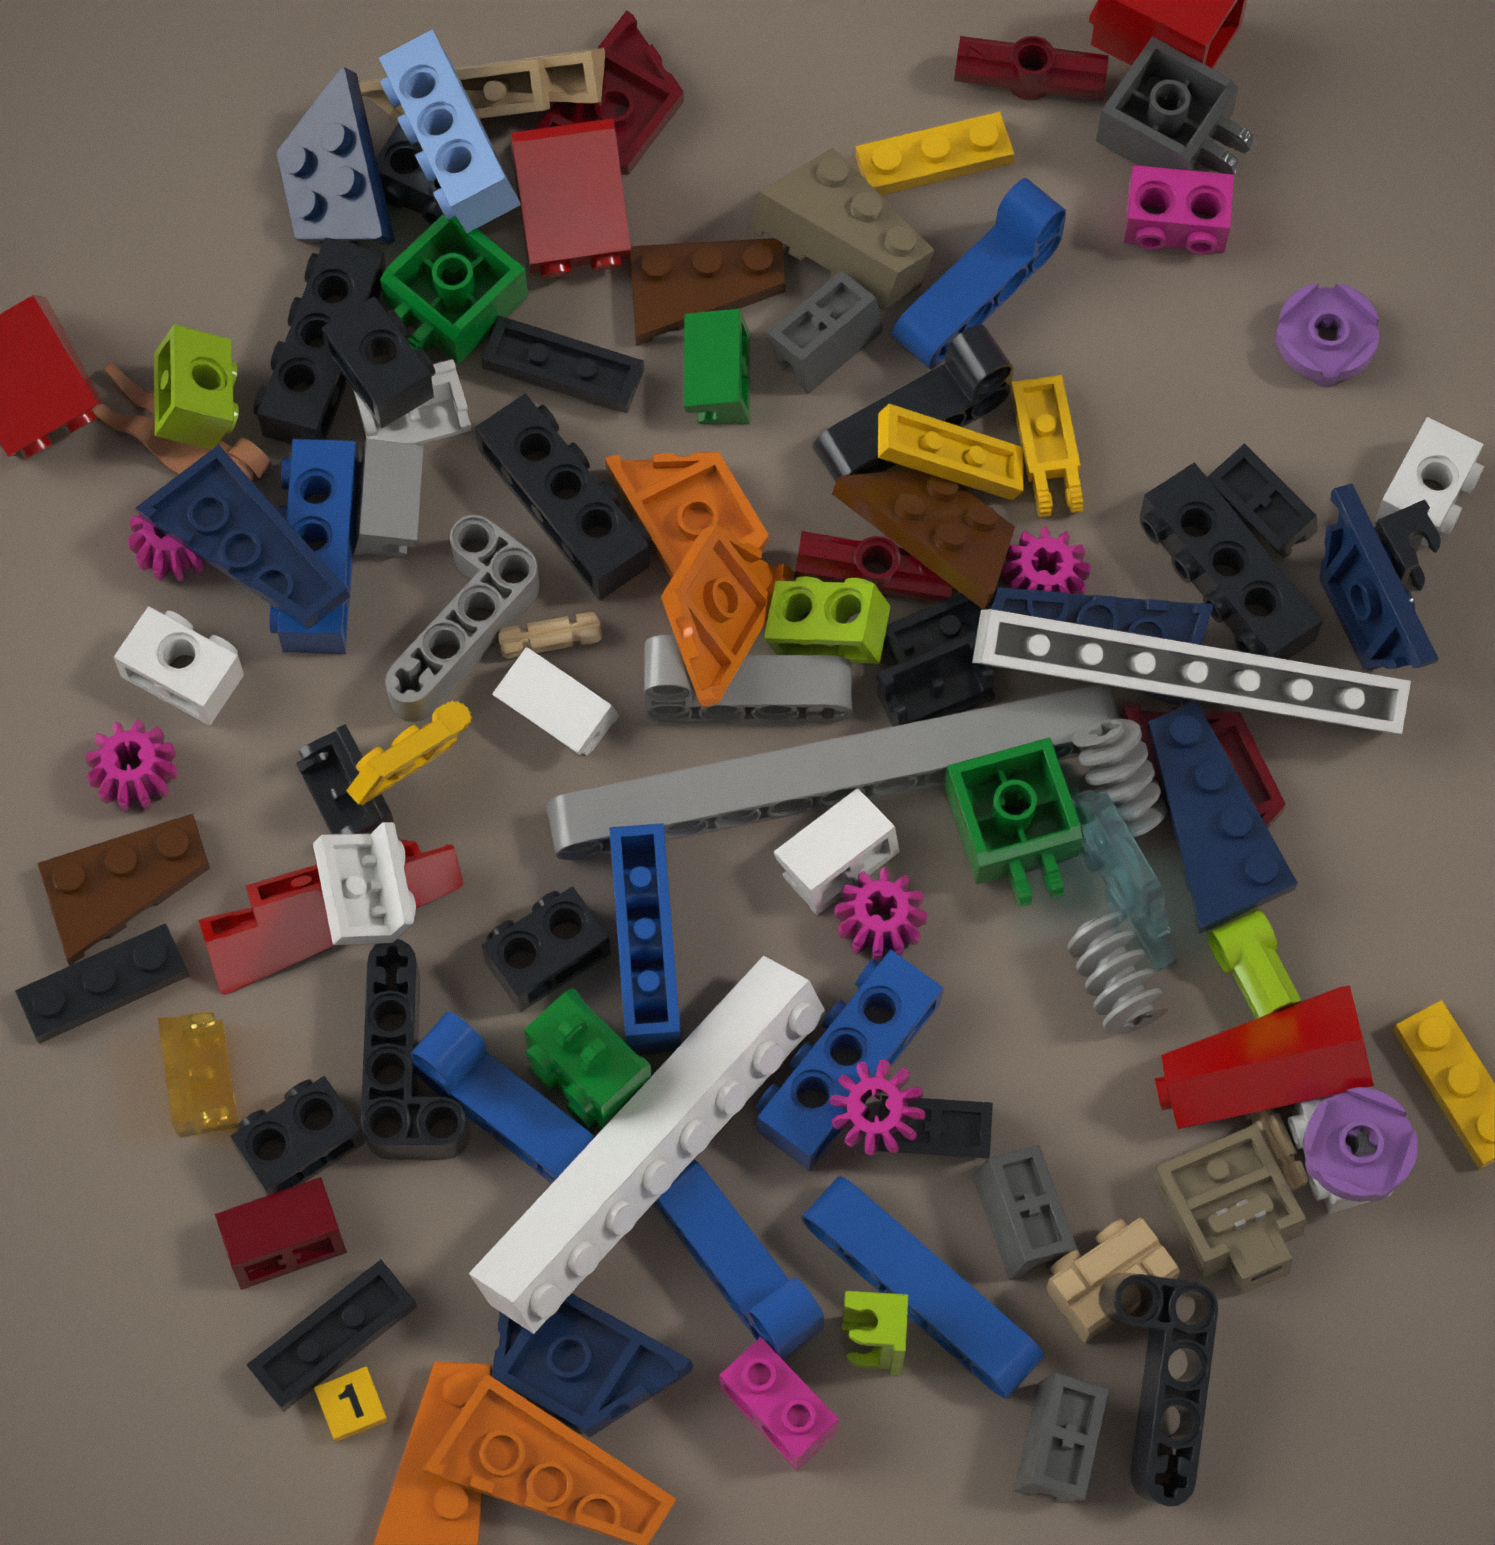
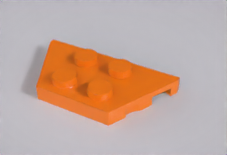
M694 452L689 456L661 453L653 454V459L621 460V455H611L605 458L606 470L633 516L648 532L652 541L651 546L671 579L701 530L714 525H719L734 534L740 542L750 543L762 550V552L769 544L768 532L719 452Z
M719 525L701 530L661 595L697 699L703 708L720 702L765 625L769 615L775 581H790L794 575L791 567L784 563L774 567L763 561L762 550L750 543L740 542L734 534Z

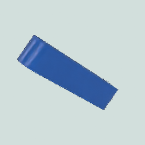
M838 1176L801 1216L802 1222L814 1236L879 1293L908 1295L907 1317L1000 1397L1009 1398L1045 1357L1041 1348L1022 1329L846 1178Z

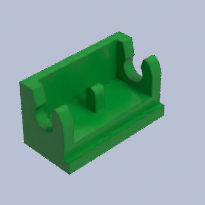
M740 309L684 314V408L687 413H697V423L738 422L740 425L750 424V331Z

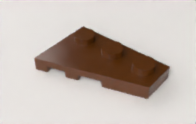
M775 238L631 246L630 259L636 346L652 341L653 335L675 327L678 330L684 329V314L740 309L785 292L782 242Z
M193 813L37 863L69 966L86 956L84 952L105 937L109 936L112 938L127 927L126 923L149 906L152 904L159 905L210 869Z

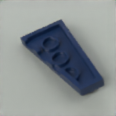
M219 444L135 508L139 517L308 630L350 598L347 588Z
M998 587L995 589L989 609L1201 645L1214 604ZM1133 690L1175 705H1182L1184 699Z
M1197 700L1149 721L1147 732L1162 791L1166 795L1170 810V822L1174 838L1178 842L1184 865L1183 873L1187 889L1190 891L1196 912L1195 920L1199 934L1295 890L1298 884Z

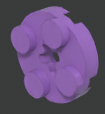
M1319 283L1311 284L1297 290L1285 302L1281 309L1274 341L1284 361L1295 372L1303 377L1314 380L1320 386L1332 387L1342 380H1348L1360 374L1371 363L1379 342L1377 326L1379 319L1372 303L1356 289L1337 283L1335 288H1318ZM1321 325L1326 329L1332 325L1336 326L1339 329L1336 335L1337 340L1326 341L1318 336L1319 331L1316 326Z
M1358 1087L1347 1089L1345 1093L1327 1098L1316 1107L1305 1128L1303 1150L1306 1158L1305 1166L1307 1172L1323 1188L1340 1198L1356 1202H1377L1383 1200L1389 1193L1403 1184L1416 1162L1418 1138L1416 1131L1413 1132L1411 1123L1406 1118L1407 1112L1394 1098L1371 1088ZM1359 1131L1365 1132L1369 1135L1368 1144L1375 1148V1153L1373 1155L1365 1153L1361 1158L1351 1154L1352 1148L1346 1145L1345 1138L1355 1139Z

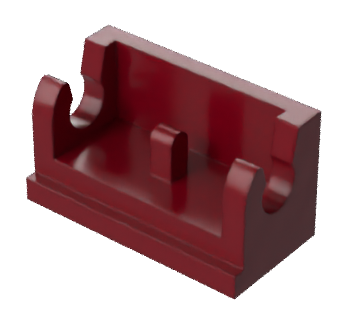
M321 1177L215 1214L231 1268L241 1290L347 1253Z

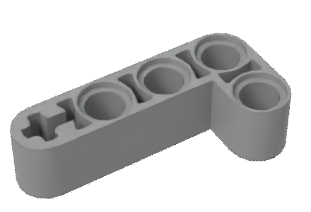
M481 515L462 517L454 524L450 533L455 567L470 581L392 664L386 673L385 685L391 710L398 718L404 721L417 722L431 715L498 642V631L503 627L512 626L531 606L539 594L540 585L535 556L496 524ZM474 541L487 544L486 548L476 553L463 549L468 543ZM511 572H522L527 575L526 579L519 583H508L503 580L504 576ZM477 609H487L493 612L492 616L483 621H474L468 617L470 613ZM444 646H452L458 649L457 654L447 659H441L433 655L436 650ZM420 686V691L416 693L414 690ZM407 688L408 690L402 694V690Z
M658 635L647 639L644 644L645 714L648 718L660 722L842 721L852 715V664L850 660L844 657L832 655H747L720 702L703 708L697 699L675 635Z

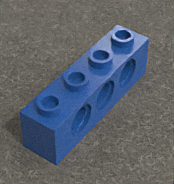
M293 439L291 458H283L281 467L282 489H289L287 506L279 505L278 512L306 543L314 540L326 543L322 549L315 551V553L347 588L350 595L360 468L356 442ZM316 493L329 495L327 500L319 504L306 502L311 495ZM350 598L309 630L270 605V632L278 633L283 652L346 654Z
M664 823L609 827L625 1041L636 1054L676 1051L681 1045Z
M890 950L881 962L872 959L865 966L855 982L859 990L848 1004L840 1000L834 1005L822 1023V1027L826 1029L824 1034L815 1045L806 1042L799 1049L789 1064V1069L793 1073L781 1088L775 1083L772 1084L756 1105L755 1110L760 1113L757 1117V1132L809 1171L842 1130L833 1127L832 1119L848 1111L845 1108H837L830 1104V1097L832 1095L848 1097L850 1091L844 1088L838 1081L841 1075L850 1077L858 1084L862 1081L857 1072L856 1065L858 1063L865 1062L871 1071L872 1077H876L877 1066L880 1060H887L890 1063V1067H892L941 1004L944 987L893 950ZM873 1006H883L889 1009L894 1017L887 1023L875 1024L866 1018L864 1012ZM849 1047L857 1051L861 1059L854 1065L842 1066L832 1059L831 1054L838 1048ZM817 1089L823 1092L828 1100L821 1107L808 1108L802 1105L797 1097L804 1090Z

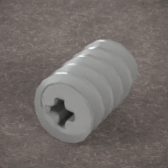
M1110 719L1096 722L1078 730L1072 736L1075 746L1088 747L1078 755L1079 762L1084 766H1094L1087 771L1085 779L1088 784L1100 785L1095 788L1091 796L1093 802L1106 804L1098 811V817L1104 823H1113L1104 830V835L1113 840L1132 839L1145 834L1156 827L1167 813L1165 801L1159 797L1161 794L1159 783L1153 778L1155 774L1153 765L1147 760L1148 750L1146 744L1140 740L1142 737L1140 726L1136 722L1127 719Z
M1124 910L1107 913L1084 923L1073 933L1067 946L1070 955L1080 958L1076 963L1077 972L1081 976L1089 977L1085 982L1086 992L1092 996H1098L1094 1001L1093 1007L1099 1015H1107L1103 1020L1102 1027L1106 1033L1112 1035L1126 1034L1138 1030L1156 1021L1168 1011L1167 1008L1154 1009L1152 1006L1163 995L1162 988L1145 990L1143 984L1154 976L1153 969L1136 970L1134 967L1135 964L1145 957V951L1143 949L1127 951L1125 947L1136 938L1135 930L1118 932L1116 928L1128 917L1127 912Z

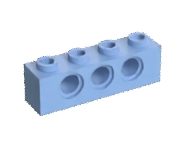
M433 29L379 57L388 76L380 80V84L393 108L402 105L405 114L397 117L411 145L419 141L423 151L415 154L428 181L438 180L441 188L434 191L433 194L447 220L456 216L466 233H469L520 206L521 202L447 53Z

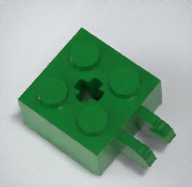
M444 214L386 268L380 279L384 303L399 315L406 329L410 326L416 329L411 337L407 339L413 350L420 347L426 353L435 345L450 359H453L457 365L493 332L499 316L507 318L528 298L526 269L477 228L466 233L456 216L447 220Z
M1048 737L947 765L944 790L976 885L1008 877L1018 907L1032 904V889L1024 871L1040 867L1044 886L1050 897L1055 898L1065 895L1063 880L1057 862L1078 857L1083 836L1081 825L1051 738ZM1013 807L1015 814H1018L1020 812H1022V814L1011 815L1006 813L1004 809Z
M574 988L564 992L524 1029L527 1045L525 1055L531 1063L527 1068L529 1073L546 1091L551 1092L556 1088L569 1101L565 1106L567 1111L586 1130L594 1126L600 1132L651 1077L650 1064L643 1057L640 1058L581 999V995Z

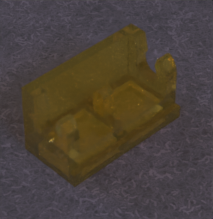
M213 1012L157 1018L171 1121L178 1137L182 1138L237 1128L238 1117L223 1020H215Z

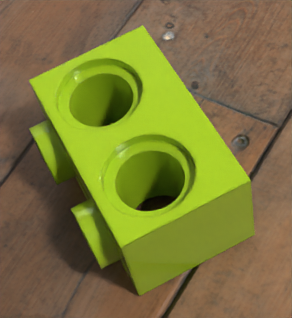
M806 576L798 577L795 581H775L764 639L777 655H832L844 657L850 660L851 663L880 664L891 606L874 583L861 578H848L844 583L823 582L817 578ZM810 612L805 619L798 621L802 615ZM860 613L855 620L847 623L853 615Z

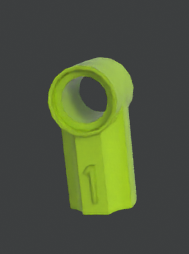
M1254 909L1207 931L1208 943L1215 960L1224 973L1232 974L1255 1019L1302 1001L1276 953L1278 952L1277 939L1268 919L1260 909Z

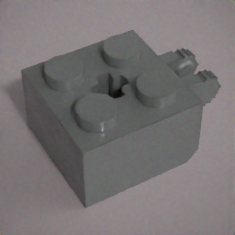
M1153 36L1101 110L1096 142L1140 166L1195 171L1197 166L1202 164L1214 172L1217 171L1222 174H1235L1240 165L1237 160L1238 158L1223 147L1215 144V140L1244 154L1248 150L1250 151L1256 143L1250 131L1230 120L1238 93V88L1234 82L1225 75Z

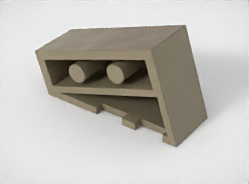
M834 148L759 191L747 228L760 237L765 232L790 247L788 254L800 261L806 256L831 271L829 278H833L842 270L877 298L878 306L884 310L921 287L935 251Z

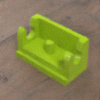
M845 1291L842 1332L848 1333L849 1338L857 1344L874 1346L873 1350L867 1354H860L856 1351L847 1353L846 1360L850 1364L862 1368L890 1369V1375L901 1376L906 1351L908 1295Z

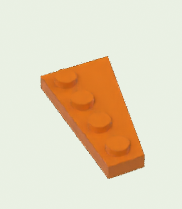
M434 1361L373 1545H479L483 1493L423 1473L422 1469L484 1375L487 1373L492 1376L491 1364Z
M487 1373L422 1469L423 1473L629 1545H648L677 1500Z

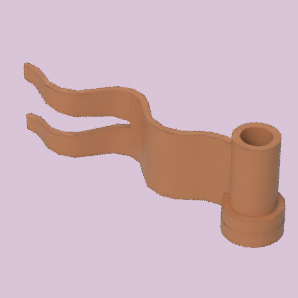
M111 362L103 369L134 405L148 411L152 416L150 418L142 415L126 416L117 413L103 404L93 410L101 422L115 431L126 432L136 437L164 466L177 475L210 451L155 436L154 392H148L139 387ZM240 438L233 447L222 440L218 443L251 481H259L272 466L268 456L258 446L245 438Z

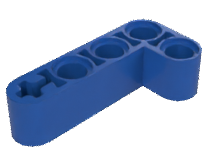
M1028 178L1019 180L1002 199L997 210L996 225L901 315L892 329L891 337L929 369L939 366L945 360L948 345L956 336L970 327L982 325L1053 255L1062 240L1066 209Z
M447 1011L410 1054L415 1072L424 1083L441 1097L451 1098L458 1102L465 1111L466 1117L550 1183H553L595 1138L588 1130L486 1052L485 1042L482 1037L467 1022L452 1012Z
M693 1159L673 1181L670 1188L661 1194L653 1204L756 1341L762 1337L784 1360L823 1331L824 1314L812 1294L798 1278L788 1279L698 1161Z

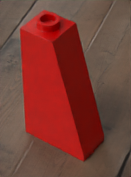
M1350 985L1338 987L1161 1055L1164 1076L1155 1078L1162 1111L1173 1110L1177 1129L1345 1093L1347 1089L1374 1086Z

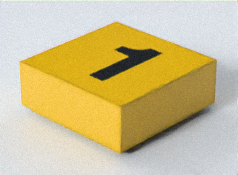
M367 1366L314 1387L335 1443L388 1422Z

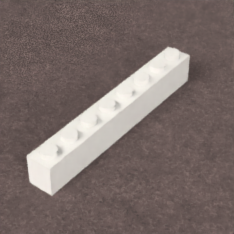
M992 609L981 610L972 663L1397 734H1402L1411 684L1409 680Z
M765 956L752 967L472 1269L469 1275L492 1307L533 1334L550 1316L556 1313L564 1300L587 1275L596 1269L606 1254L634 1227L638 1219L659 1196L670 1188L680 1173L708 1146L712 1138L734 1114L743 1108L754 1092L780 1067L785 1058L806 1035L815 1029L818 1022L827 1014L808 979Z

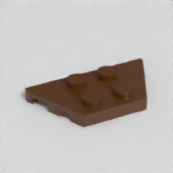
M918 470L844 475L837 478L832 495L981 609L985 610L989 607L1015 526L958 483Z

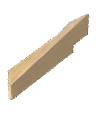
M604 48L589 49L454 69L479 119L544 111L550 109L549 101L573 103L601 102L605 50ZM384 78L359 82L361 95L368 97L388 113V118L397 125L399 123L397 117L405 114L402 105L395 108L391 105L380 84V80Z

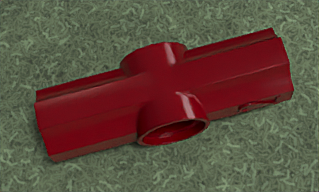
M960 36L954 81L1009 88L1014 95L1024 100H1037L1046 94L1103 101L1109 55L1053 48L1050 42L1038 36H1026L1019 39L1016 43ZM1034 66L1039 68L1040 70L1030 71L1023 67Z
M806 531L801 533L794 575L795 579L806 576L817 578L823 582L844 583L848 578H861L874 583L884 597L894 595L935 603L951 598L953 586L903 548H899L888 538L871 536L863 541ZM878 562L886 567L887 572L882 574L871 573L865 569L864 564Z

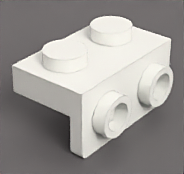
M393 822L381 823L371 834L321 835L313 843L333 945L393 943L413 925L416 903L412 892L408 890L405 877V849L402 842L397 838Z

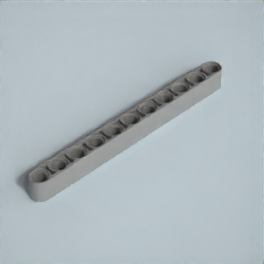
M1107 685L1089 686L566 793L551 799L546 803L545 807L557 858L562 860L583 859L611 853L609 827L664 823L665 841L830 808L857 788L868 799H874L945 784L947 765L1048 737L1051 738L1058 761L1078 757L1083 750L1088 748L1078 747L1073 744L1072 736L1078 730L1096 722L1120 719L1112 688Z

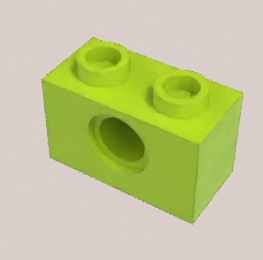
M176 324L171 327L154 352L155 436L212 450L217 446L225 433L233 431L237 423L239 407L237 403L233 402V386L237 377V363L232 361V339Z

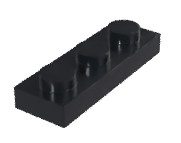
M503 316L498 317L481 358L483 369L624 413L629 411L645 370L644 360Z
M165 923L15 990V993L33 1034L40 1044L189 977V973Z
M380 1259L250 1361L247 1367L281 1411L285 1412L314 1389V1387L318 1386L417 1307L416 1301L382 1259Z

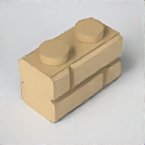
M1141 1217L1129 1225L1123 1219L1115 1221L1096 1236L1095 1239L1100 1245L1083 1256L1076 1249L1063 1256L1050 1268L1054 1276L1049 1278L1046 1287L1048 1295L1061 1313L1066 1316L1071 1327L1085 1344L1116 1323L1103 1313L1099 1305V1292L1102 1284L1108 1277L1116 1273H1135L1177 1279L1180 1273L1175 1261L1164 1246L1160 1245L1158 1238ZM1133 1283L1128 1285L1121 1295V1305L1127 1314L1137 1309L1141 1302L1139 1289Z

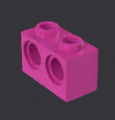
M1133 165L1128 187L1124 243L1137 244L1139 247L1149 250L1170 247L1187 249L1192 253L1200 255L1213 252L1224 253L1231 225L1234 175ZM1152 207L1159 209L1163 213L1154 215L1147 213L1143 209ZM1194 213H1207L1213 218L1201 219L1195 216Z
M762 1337L755 1341L719 1375V1390L796 1471L838 1433L839 1418Z

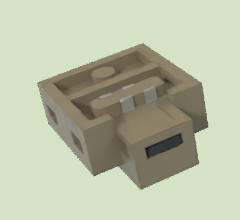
M1256 1124L1155 1167L1154 1184L1202 1278L1226 1268L1238 1294L1241 1295L1290 1274L1293 1257L1285 1243L1303 1235L1306 1217Z

